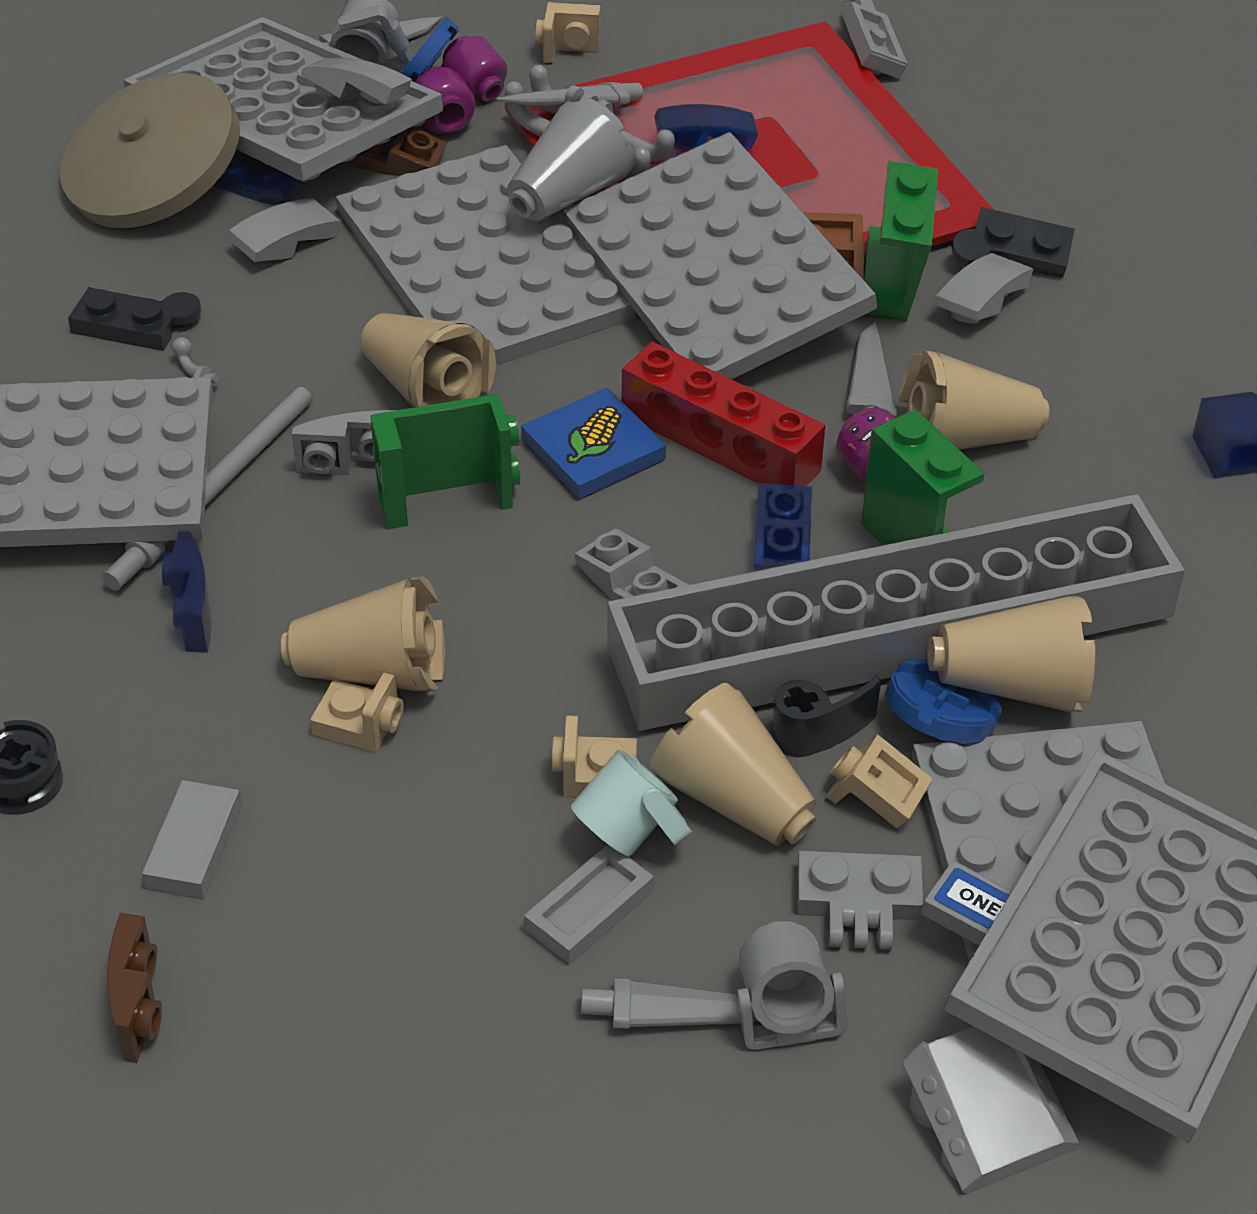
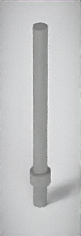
M297 387L207 474L205 505L312 402V395L307 389ZM168 541L128 542L125 546L126 552L103 573L102 579L104 583L112 590H119L141 568L151 567L165 553V544Z

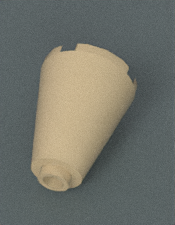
M380 313L369 320L361 335L363 354L413 408L479 397L481 392L488 394L493 385L497 366L494 346L489 339L485 338L472 325L400 314Z
M922 351L923 354H914L905 369L899 392V402L908 403L907 413L915 409L919 411L959 450L1033 439L1048 422V401L1043 398L1041 390L1035 386L935 351Z
M423 576L411 577L297 618L290 623L288 632H284L281 637L283 661L286 666H292L294 672L300 677L331 681L336 679L348 683L376 686L385 672L396 676L397 689L418 692L436 691L439 687L432 680L443 679L445 670V637L442 619L433 620L428 603L438 602L435 590L427 578Z
M1067 596L941 625L938 636H931L928 641L927 660L929 670L937 671L940 682L1065 712H1081L1083 709L1078 702L1089 701L1095 673V640H1084L1081 622H1092L1091 612L1083 598Z
M722 683L714 687L684 712L691 719L679 734L672 728L665 734L653 753L649 765L650 769L660 780L773 845L777 846L785 840H788L792 845L797 843L808 833L817 820L811 813L816 805L815 798L741 691L736 690L728 683Z

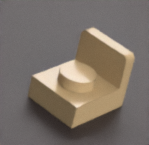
M548 2L545 19L537 20L535 36L536 46L543 47L544 63H553L555 50L599 53L600 5Z
M384 672L374 690L333 679L310 719L312 735L377 753L387 732L394 733L403 714L404 704L403 700L397 696L396 676Z
M566 715L565 737H554L552 750V772L563 773L564 797H578L617 750L637 758V738L578 736V716Z
M877 734L860 750L851 745L837 760L830 771L837 779L826 795V798L836 804L851 792L898 829L909 820L933 778Z

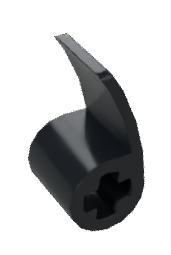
M876 674L855 693L834 704H831L823 689L811 681L792 680L782 684L776 691L774 698L772 738L785 755L797 758L822 752L846 741L875 719L881 687L879 676Z

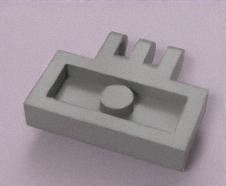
M799 851L797 864V915L828 916L829 947H842L844 940L843 927H852L854 948L867 949L868 928L878 929L877 942L879 949L892 950L893 919L921 920L923 906L921 856Z

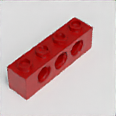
M653 341L622 368L621 401L650 430L791 500H794L821 472L825 424Z

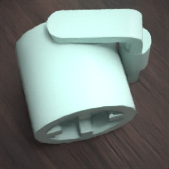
M617 750L570 805L576 816L591 831L612 848L628 857L634 854L657 825L661 827L674 845H677L692 833L685 819L674 806L678 799L673 792L644 767L635 756L628 755L621 750Z

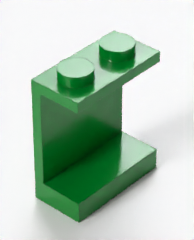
M894 161L888 162L881 227L870 225L866 237L864 281L875 292L877 309L866 313L868 315L903 321L908 319L932 247L938 169Z
M499 394L370 415L377 495L387 530L408 526L406 496L493 481L502 510L513 508L512 486L520 485V471L515 453L511 454V447L519 446V433L514 414L505 415Z
M916 409L871 430L861 524L882 545L948 533L950 531L944 526L947 499L982 483L985 473Z

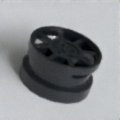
M28 720L4 722L5 728L0 730V813L9 815L26 814L46 806L57 796L62 787L63 772L58 760L54 737L47 728ZM23 798L25 802L20 804L7 803L10 799Z

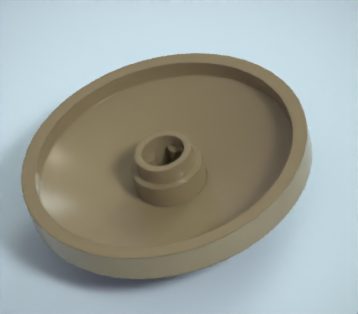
M163 74L131 84L99 104L74 131L65 147L60 164V181L63 191L75 209L84 218L104 227H139L170 217L206 193L228 167L236 151L240 134V124L236 110L223 89L212 80L195 74Z

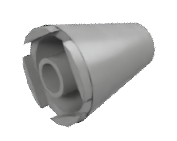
M583 97L578 102H572L573 99H571L559 108L507 186L509 204L517 215L532 221H539L621 182L630 174L635 166L633 143L631 142L626 146L620 134L625 127L606 106L591 98Z

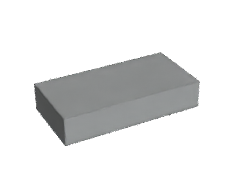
M186 780L181 781L142 872L145 889L204 899L242 806L240 790Z
M607 844L524 915V930L570 965L654 892V876L628 856L621 854Z

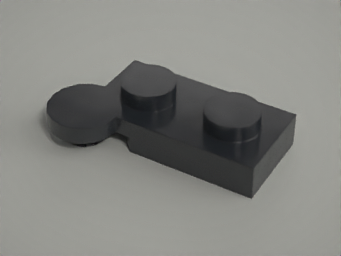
M981 207L975 229L962 230L956 234L952 243V254L960 263L969 265L973 261L993 253L1031 267L1035 272L1063 278L1068 265L1075 229Z
M88 287L69 315L68 321L70 331L73 334L164 351L172 338L171 329L173 325L184 327L185 324L190 325L200 317L202 310L199 298L188 292L173 293L163 301H158L151 298Z

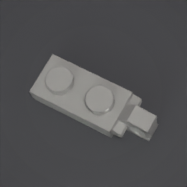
M848 0L841 7L842 16L862 66L867 67L873 74L881 75L884 73L899 79L908 63L888 16L876 11L872 0Z

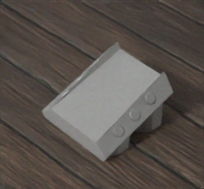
M974 1026L928 1044L922 1040L902 1061L912 1083L909 1109L919 1124L934 1130L942 1147L941 1163L949 1176L958 1181L962 1192L965 1194L1072 1152L1080 1144L1040 1062Z

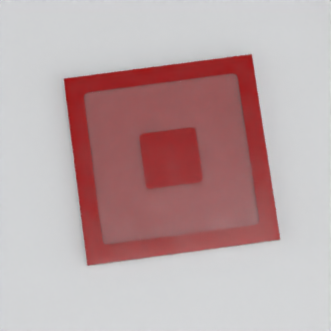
M826 21L576 85L580 87L607 82L620 84L640 83L643 89L642 99L629 102V104H612L613 114L625 127L624 131L652 145H656V137L661 130H670L674 134L675 143L673 152L667 160L730 132L802 212L863 214L862 242H864V255L866 237L870 225L881 227L886 171L889 161L938 169L932 246L954 240L956 234L962 230L975 229L981 207L993 209L867 67L862 66L860 59ZM505 103L506 113L530 147L533 148L540 137L519 125L511 115L507 103ZM527 105L535 114L549 121L555 116L544 109L542 105ZM650 163L649 169H651V168H653V167H655V166H657V165H659V164H662V163H658V164H651V163Z

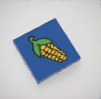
M608 387L521 425V439L578 499L666 459V445Z

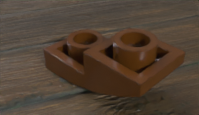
M410 127L400 132L398 137L394 135L388 142L374 145L345 163L374 172L401 176L436 166L446 148L447 142L431 136L425 131Z
M120 913L109 950L107 988L110 1008L124 1060L137 1063L146 1039L152 1040L155 1038L161 1023L162 1003L160 1000H155L151 984V978L157 962V946L150 943L144 916Z

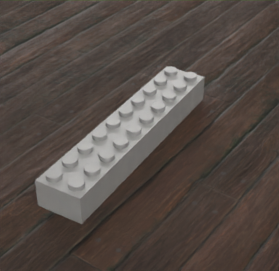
M1135 494L608 601L607 649L638 730L642 731L689 721L691 718L684 712L705 693L722 683H728L736 690H740L750 706L754 707L773 703L778 688L792 680L811 681L819 685L823 691H829L869 682L876 674L880 679L889 678L892 676L893 671L894 673L897 672L900 664L909 660L927 659L929 638L931 636H938L941 625L1067 596L1083 598L1091 612L1092 622H1081L1083 636L1173 617L1185 569L1140 496Z

